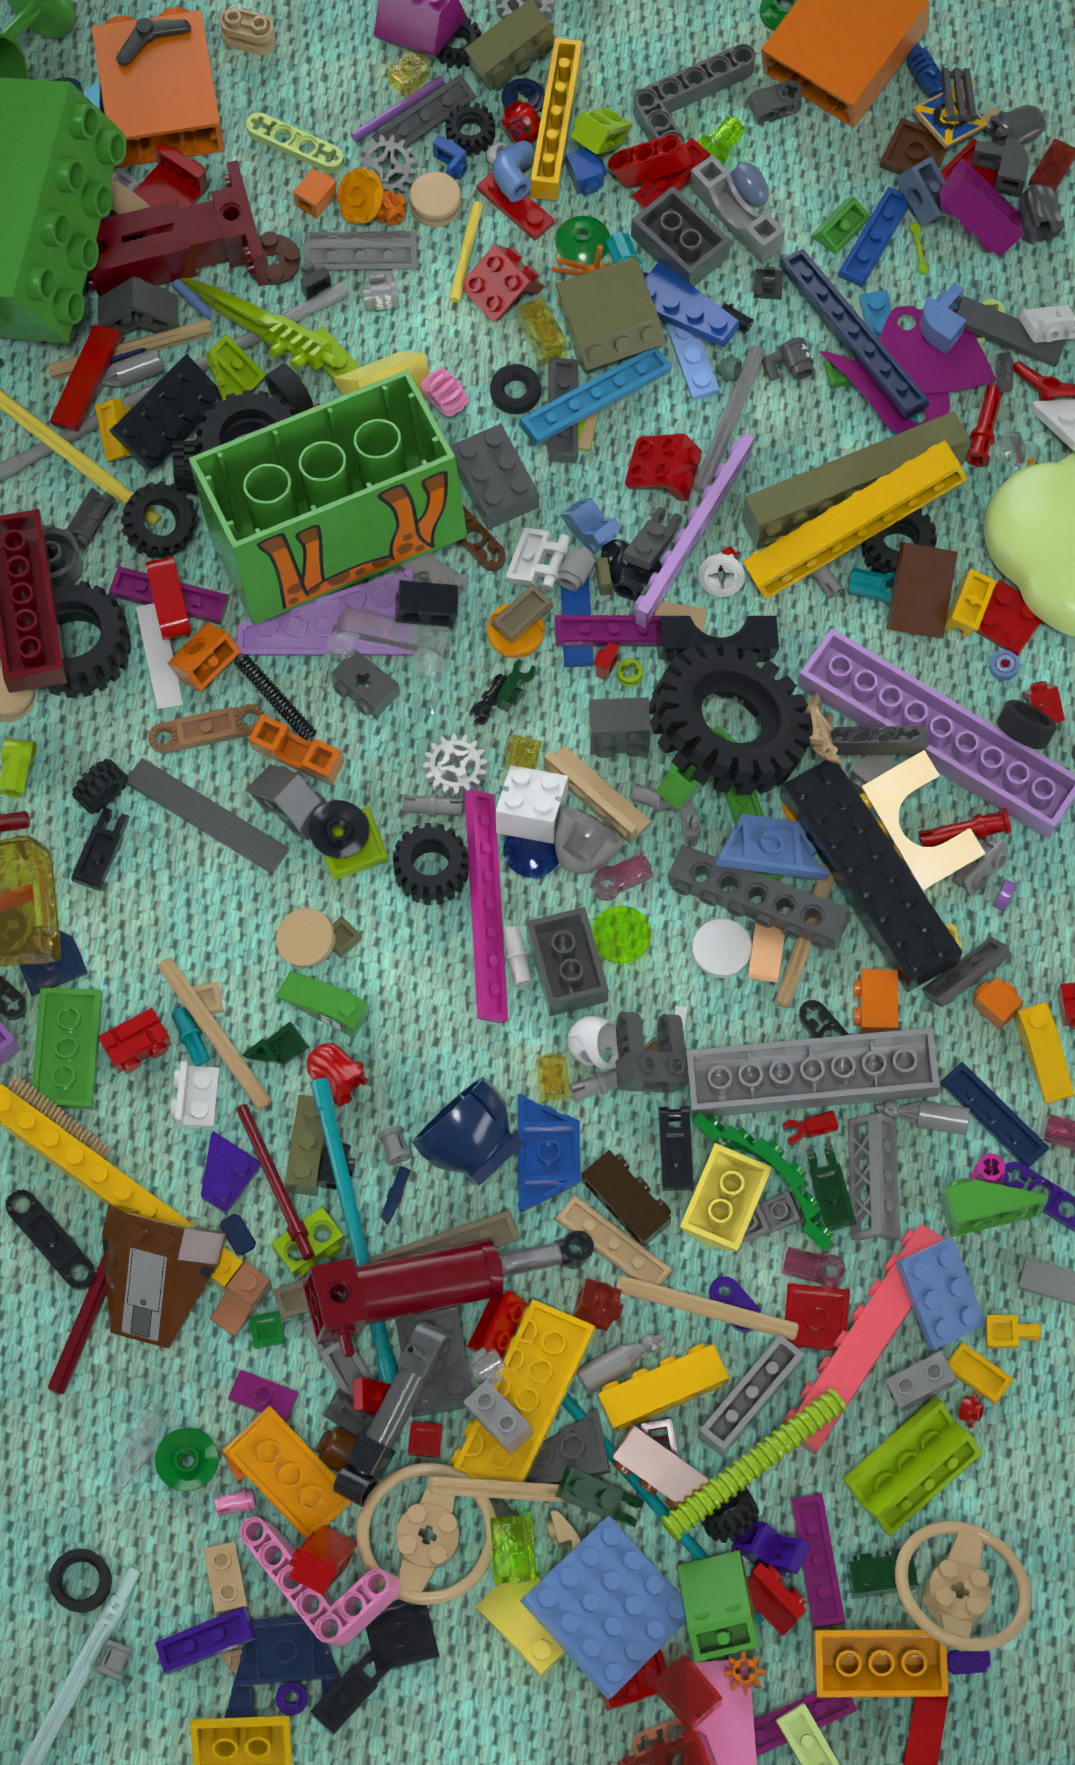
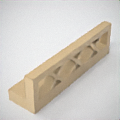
M563 746L556 754L549 751L544 756V769L550 773L568 776V790L630 845L651 825V821L566 746Z

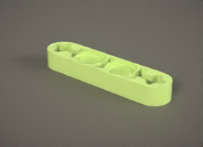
M253 113L246 120L249 137L328 173H336L344 165L342 150L331 143L264 113ZM263 123L264 128L259 127L257 130H254V125ZM280 133L290 135V139L283 143L278 142L275 138ZM304 144H311L315 147L311 153L307 154L299 150ZM336 156V161L332 160L330 163H327L326 157Z

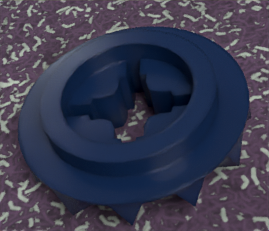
M520 78L509 82L504 87L501 95L504 109L510 104L519 101V92L524 98L529 97L528 103L534 106L536 112L542 111L545 92L536 81Z

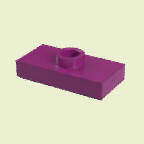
M240 1370L228 1400L259 1413H262L270 1406L287 1423L299 1393Z

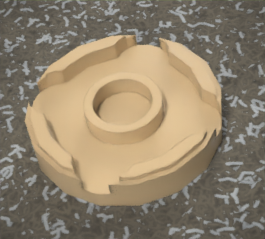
M312 908L297 909L288 914L280 923L276 933V946L280 955L293 966L303 969L315 964L319 965L329 957L336 942L334 926L331 920L318 910Z

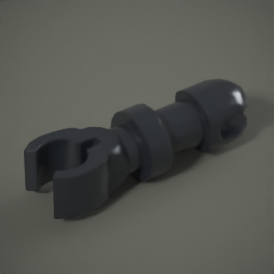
M497 674L491 682L492 686L490 689L482 694V701H479L472 707L469 715L477 717L474 723L481 725L487 723L491 715L492 706L497 705V695L506 681L507 675Z

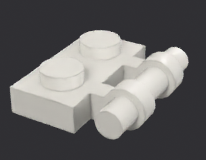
M524 528L505 578L512 584L531 586L532 584L536 585L538 577H543L542 588L552 590L554 583L557 582V578L560 575L558 570L570 550L568 546L571 538L561 534L558 542H552L553 535L550 531ZM547 554L553 555L550 564L544 565Z

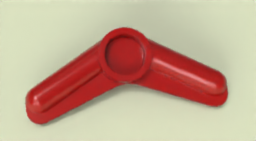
M1021 362L1013 364V371L1039 391V398L1041 400L1051 401L1055 400L1056 397H1075V384L1062 383L1053 376H1042Z

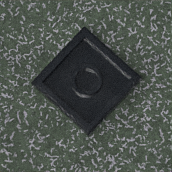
M400 1599L394 1600L366 1626L371 1649L374 1647L379 1652L374 1660L376 1672L388 1661L393 1665L391 1669L393 1670L440 1657L427 1605L413 1604Z

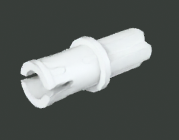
M518 926L507 927L503 930L508 950L506 961L510 963L514 986L529 985L533 983L528 964V957L530 955L529 952L525 951L521 930Z

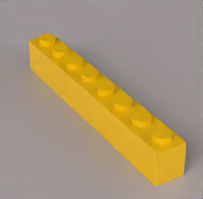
M944 440L939 444L931 446L926 452L913 460L906 461L901 467L888 475L879 477L876 482L863 490L854 492L848 499L838 505L829 507L823 514L813 520L804 522L798 529L788 535L779 537L773 544L763 550L754 552L743 563L763 597L767 600L965 482L968 478L949 445Z

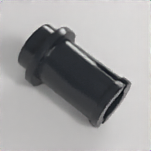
M724 303L721 308L739 321L738 331L746 335L752 327L751 324L754 323V319L733 308L734 304L728 305Z

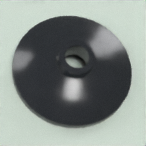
M333 800L322 804L315 810L309 823V835L313 845L322 854L335 859L348 858L357 854L364 847L369 834L368 821L361 809L343 800ZM340 828L343 831V835L337 837L333 834L332 830Z

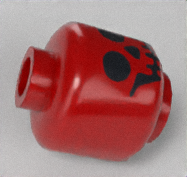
M519 100L504 109V115L501 120L502 125L513 142L524 140L531 143L538 138L541 119L531 103H523V101Z

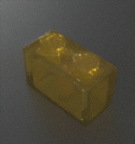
M541 296L517 306V323L541 367L548 365L550 357H567V339L544 297Z

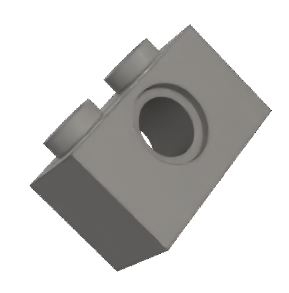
M487 1380L463 1401L467 1411L510 1456L534 1434L530 1424Z

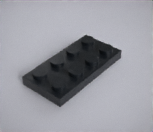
M185 354L109 431L149 473L172 451L173 441H182L202 421L205 411L208 409L211 411L212 404L219 399L222 400L217 385L188 354Z

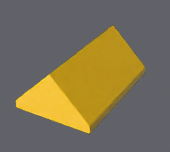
M289 1716L190 1720L193 1765H293L292 1720Z

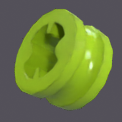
M628 658L618 664L617 680L625 687H635L642 681L643 667L639 661ZM630 667L634 668L637 675H631L630 678H626L625 672L622 671H628Z

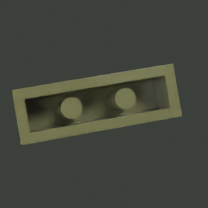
M298 1096L285 1179L287 1193L318 1196L319 1177L326 1141L313 1096Z

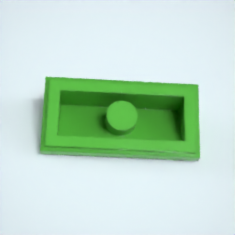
M854 196L847 198L811 234V237L836 255L868 222L871 216Z

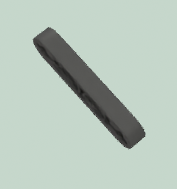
M922 726L834 727L835 729L831 731L832 744L838 748L836 755L916 754L925 750L930 743Z

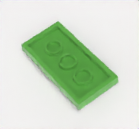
M40 988L32 1085H34L33 1090L38 1088L37 1093L39 1091L42 1092L40 1097L45 1094L44 1100L49 1097L48 1103L53 1100L51 1107L57 1103L56 1108L61 1107V1109L93 1110L103 994L101 989Z

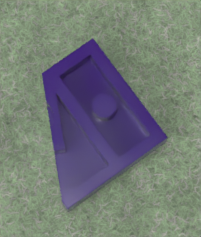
M213 1131L209 1142L201 1198L227 1215L262 1167L260 1162Z

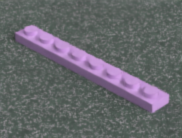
M744 433L739 443L734 441L727 455L729 457L726 464L721 463L714 476L716 480L713 485L708 484L701 497V500H703L699 507L694 506L688 517V522L690 523L687 528L679 530L674 541L676 546L672 551L667 550L661 561V566L663 567L660 572L652 574L647 585L649 590L646 595L641 594L638 597L633 608L636 611V624L644 628L648 625L751 455L754 437Z

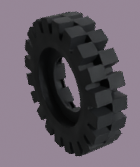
M714 643L701 644L697 651L691 647L682 651L679 658L676 656L665 670L652 693L653 697L649 702V714H652L653 717L650 720L653 734H662L657 743L665 754L678 750L672 763L682 772L690 765L696 767L691 777L693 780L705 785L710 775L713 776L714 790L728 794L734 785L737 795H751L755 788L759 794L771 791L775 785L779 787L792 774L810 745L809 737L812 736V733L809 731L813 725L811 714L804 713L808 704L803 694L791 695L797 685L788 675L779 680L774 678L780 668L770 660H767L762 668L756 666L759 654L745 649L740 659H738L735 645L722 644L717 652ZM715 693V695L730 699L737 696L744 700L742 705L755 717L758 715L760 717L762 725L760 735L755 740L747 743H735L720 737L710 729L702 714L704 699Z

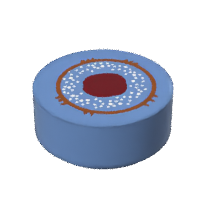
M1009 650L997 651L991 657L989 670L998 680H1010L1018 672L1019 659L1016 654Z

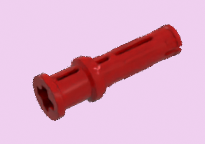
M995 383L987 385L977 426L970 433L971 444L969 450H967L965 461L972 466L985 467L990 461V456L988 455L990 446L995 442L994 425L1004 394L998 391V386Z
M1001 808L997 813L984 816L979 813L975 814L971 820L918 831L920 843H922L921 846L934 847L947 842L971 828L975 837L981 840L986 839L988 835L1004 832L1005 834H1010L1011 824L1006 808Z

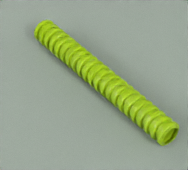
M828 1388L826 1395L821 1394L818 1396V1401H811V1406L802 1408V1413L797 1412L795 1419L789 1418L787 1420L788 1424H782L779 1426V1431L774 1430L771 1432L772 1436H766L764 1443L758 1442L756 1449H749L747 1456L745 1454L741 1455L739 1462L737 1460L732 1462L733 1466L731 1468L727 1466L723 1474L721 1472L718 1473L716 1480L710 1479L708 1481L709 1485L701 1486L700 1492L695 1491L693 1493L694 1497H687L685 1504L679 1503L677 1505L678 1509H671L668 1517L662 1516L661 1523L673 1539L679 1541L682 1538L681 1534H688L690 1527L696 1528L698 1526L697 1522H703L706 1520V1515L711 1516L714 1514L713 1510H719L721 1503L727 1504L730 1496L736 1497L738 1490L741 1492L745 1490V1485L750 1486L753 1483L752 1479H759L761 1472L767 1473L769 1471L768 1467L776 1466V1461H782L785 1454L790 1455L792 1448L798 1449L800 1447L799 1443H805L808 1441V1436L813 1437L816 1435L815 1431H821L823 1424L829 1425L831 1418L836 1419L839 1417V1412L844 1413L847 1411L842 1397L834 1389Z

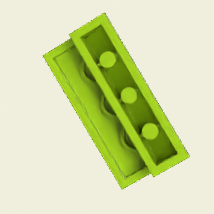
M935 1396L842 1480L854 1499L890 1537L983 1453L970 1432L954 1421L943 1401Z

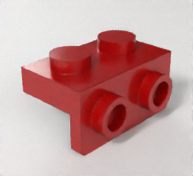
M508 1290L505 1294L502 1293L500 1297L489 1299L467 1347L475 1353L502 1360L528 1304L514 1292Z
M760 1563L752 1571L751 1576L747 1580L754 1608L780 1635L784 1636L806 1615L807 1610L803 1606L806 1601L795 1589L792 1588L788 1591L780 1583L783 1577L772 1565L766 1568Z

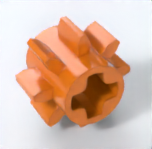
M383 191L382 204L375 217L379 224L386 221L388 225L392 226L405 218V211L407 210L405 205L407 202L402 194L399 192L395 195L393 191Z
M742 1652L741 1659L737 1662L733 1658H729V1664L733 1667V1671L724 1672V1677L733 1678L730 1690L733 1691L737 1687L742 1688L746 1696L748 1688L752 1686L756 1689L761 1688L757 1677L764 1676L765 1670L757 1669L758 1656L750 1660L746 1658V1653ZM741 1667H747L748 1672L754 1673L749 1675V1680H742V1676L737 1674L740 1673Z

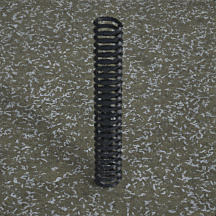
M248 654L242 656L238 663H236L239 658L237 655L234 665H237V668L243 672V675L249 678V681L272 704V707L281 714V717H284V720L290 724V727H293V730L299 734V737L308 740L315 736L317 729H314V726H311V723L305 720V716H302V713L296 710L293 703H290V700L284 697V693H281V690H278V687L272 684L273 681L269 680L270 677H266L267 674L261 671L258 664H255V661H252Z

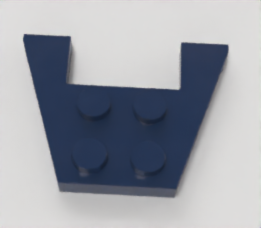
M301 1616L251 1620L256 1639L245 1643L243 1646L225 1718L255 1717L254 1685L321 1680L323 1698L341 1678L327 1643L321 1642L315 1636Z

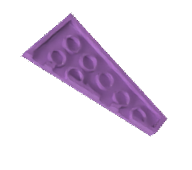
M411 567L390 576L387 575L378 578V580L318 598L255 625L251 621L237 625V647L241 652L238 656L246 654L249 656H348L354 648L363 656H413V624L395 622V605L399 581H414V568Z

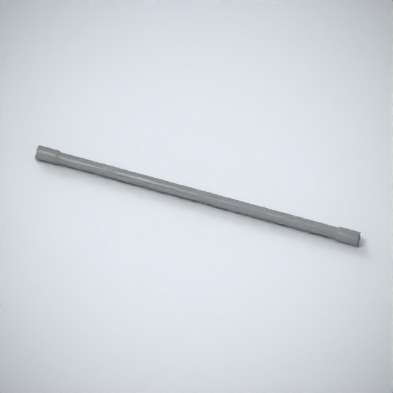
M340 281L281 315L294 322H298L320 309L327 308L348 297L347 290ZM249 331L233 341L244 351L262 340L258 335ZM205 355L194 361L204 372L210 369ZM159 380L121 400L122 404L132 408ZM95 413L84 419L78 432L65 429L58 434L69 443L76 441L99 428L97 414ZM41 442L18 455L0 463L1 482L55 451Z

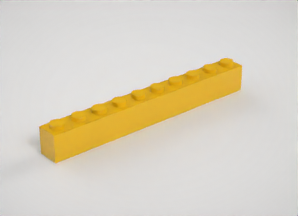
M0 1084V1127L107 1206L109 1203L139 1210V1215L188 1228L195 1227L3 1084ZM223 1247L220 1264L208 1281L225 1293L226 1286L244 1262Z

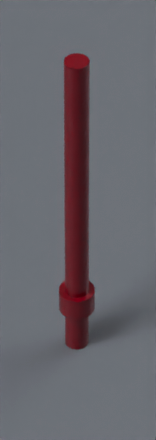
M242 1104L237 1107L236 1111L288 1224L287 1232L292 1242H296L303 1260H310L315 1256V1253L307 1238L309 1235L304 1222L300 1221L248 1105Z

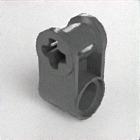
M788 80L752 92L747 100L757 124L765 125L764 122L769 121L772 123L777 119L798 113L802 105V87L796 81Z

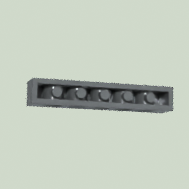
M682 844L668 873L669 884L675 892L684 896H688V894L696 896L700 901L709 906L719 905L727 908L729 913L737 917L745 915L755 919V922L763 927H776L791 938H804L819 949L826 950L829 948L836 951L850 920L849 908L754 871L716 866L717 857ZM700 875H707L710 877L705 882H698L695 880ZM729 885L737 887L732 893L723 891ZM755 896L765 898L763 902L758 904L750 901ZM782 907H789L792 909V912L780 914L778 910ZM813 917L820 920L816 925L806 923L809 918Z

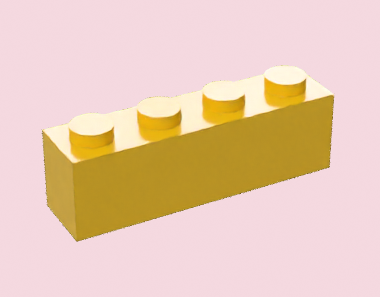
M705 1343L696 1345L687 1351L688 1355L677 1359L676 1356H671L662 1360L659 1363L660 1367L648 1371L647 1368L634 1372L630 1375L631 1379L619 1384V1381H613L604 1385L601 1388L602 1392L598 1393V1402L612 1433L619 1432L632 1426V1424L635 1425L727 1385L729 1376L715 1345L712 1344L707 1347Z

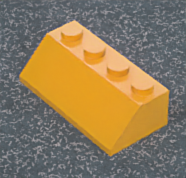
M815 1630L813 1632V1666L817 1698L948 1697L947 1647L941 1645V1642L935 1640L923 1630Z

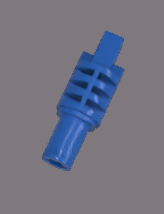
M917 42L908 55L907 64L919 85L932 98L943 92L941 71L929 51L922 48L919 42Z

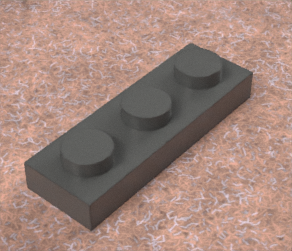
M990 937L963 957L959 964L946 970L923 987L922 991L928 1000L940 1007H944L946 1004L953 1002L967 988L977 984L991 970L998 968L1012 954L1007 945Z

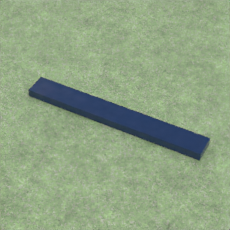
M804 249L780 260L779 267L905 419L929 407L930 400Z

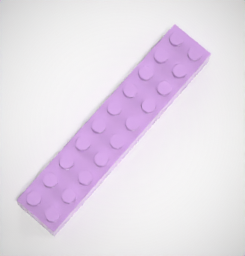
M833 628L830 629L800 672L798 681L800 689L812 696L817 692L820 696V701L861 726H922L930 742L925 751L937 772L996 808H1006L1008 815L1047 839L1051 838L1075 802L1074 773L1031 747L1015 741L1001 729Z

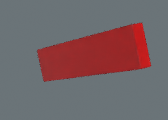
M93 325L51 416L50 422L53 426L78 432L122 336L119 330Z

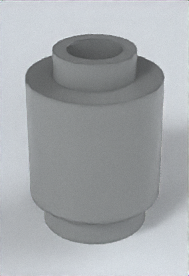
M582 546L571 548L558 570L560 575L557 578V582L563 588L570 591H577L579 587H583L596 563L593 553Z

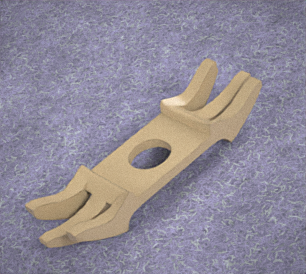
M816 692L805 710V713L811 714L813 734L809 737L810 744L816 745L813 749L820 758L831 763L840 764L842 760L836 755L838 748L832 744L831 731L835 729L830 726L834 719V714L830 712L823 717L821 714L822 706L818 703L820 696Z

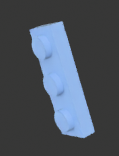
M667 324L666 330L692 401L719 394L720 389L701 337Z

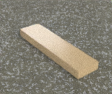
M576 1195L570 1199L555 1218L558 1223L570 1232H586L594 1242V1250L630 1278L661 1286L673 1271L672 1268Z

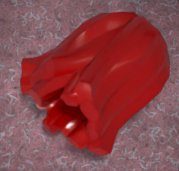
M334 1043L319 1045L311 1051L306 1060L307 1072L313 1081L328 1078L333 1101L338 1107L349 1104L353 1100L350 1093L360 1084L365 1086L369 1081L364 1076V1064L352 1060Z

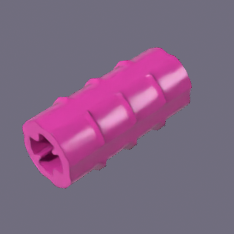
M985 1154L975 1165L973 1173H971V1181L980 1180L1001 1185L1005 1175L1004 1161L997 1154Z

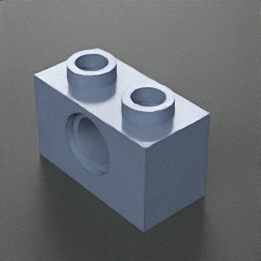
M932 156L895 177L921 227L946 214L940 207L939 194L946 181Z

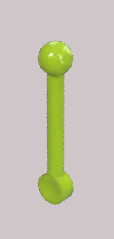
M912 223L910 225V232L914 235L920 263L918 271L920 274H927L929 267L925 264L919 236L921 226L918 223Z

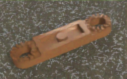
M247 704L240 707H229L182 717L165 723L160 722V724H155L154 727H151L148 733L151 748L157 753L166 754L250 736L256 724H253V726L245 725L242 722L243 717L252 713L260 718L261 714L264 715V712L255 704ZM161 732H168L172 735L169 743L167 742L163 745L161 743L158 744L155 738Z

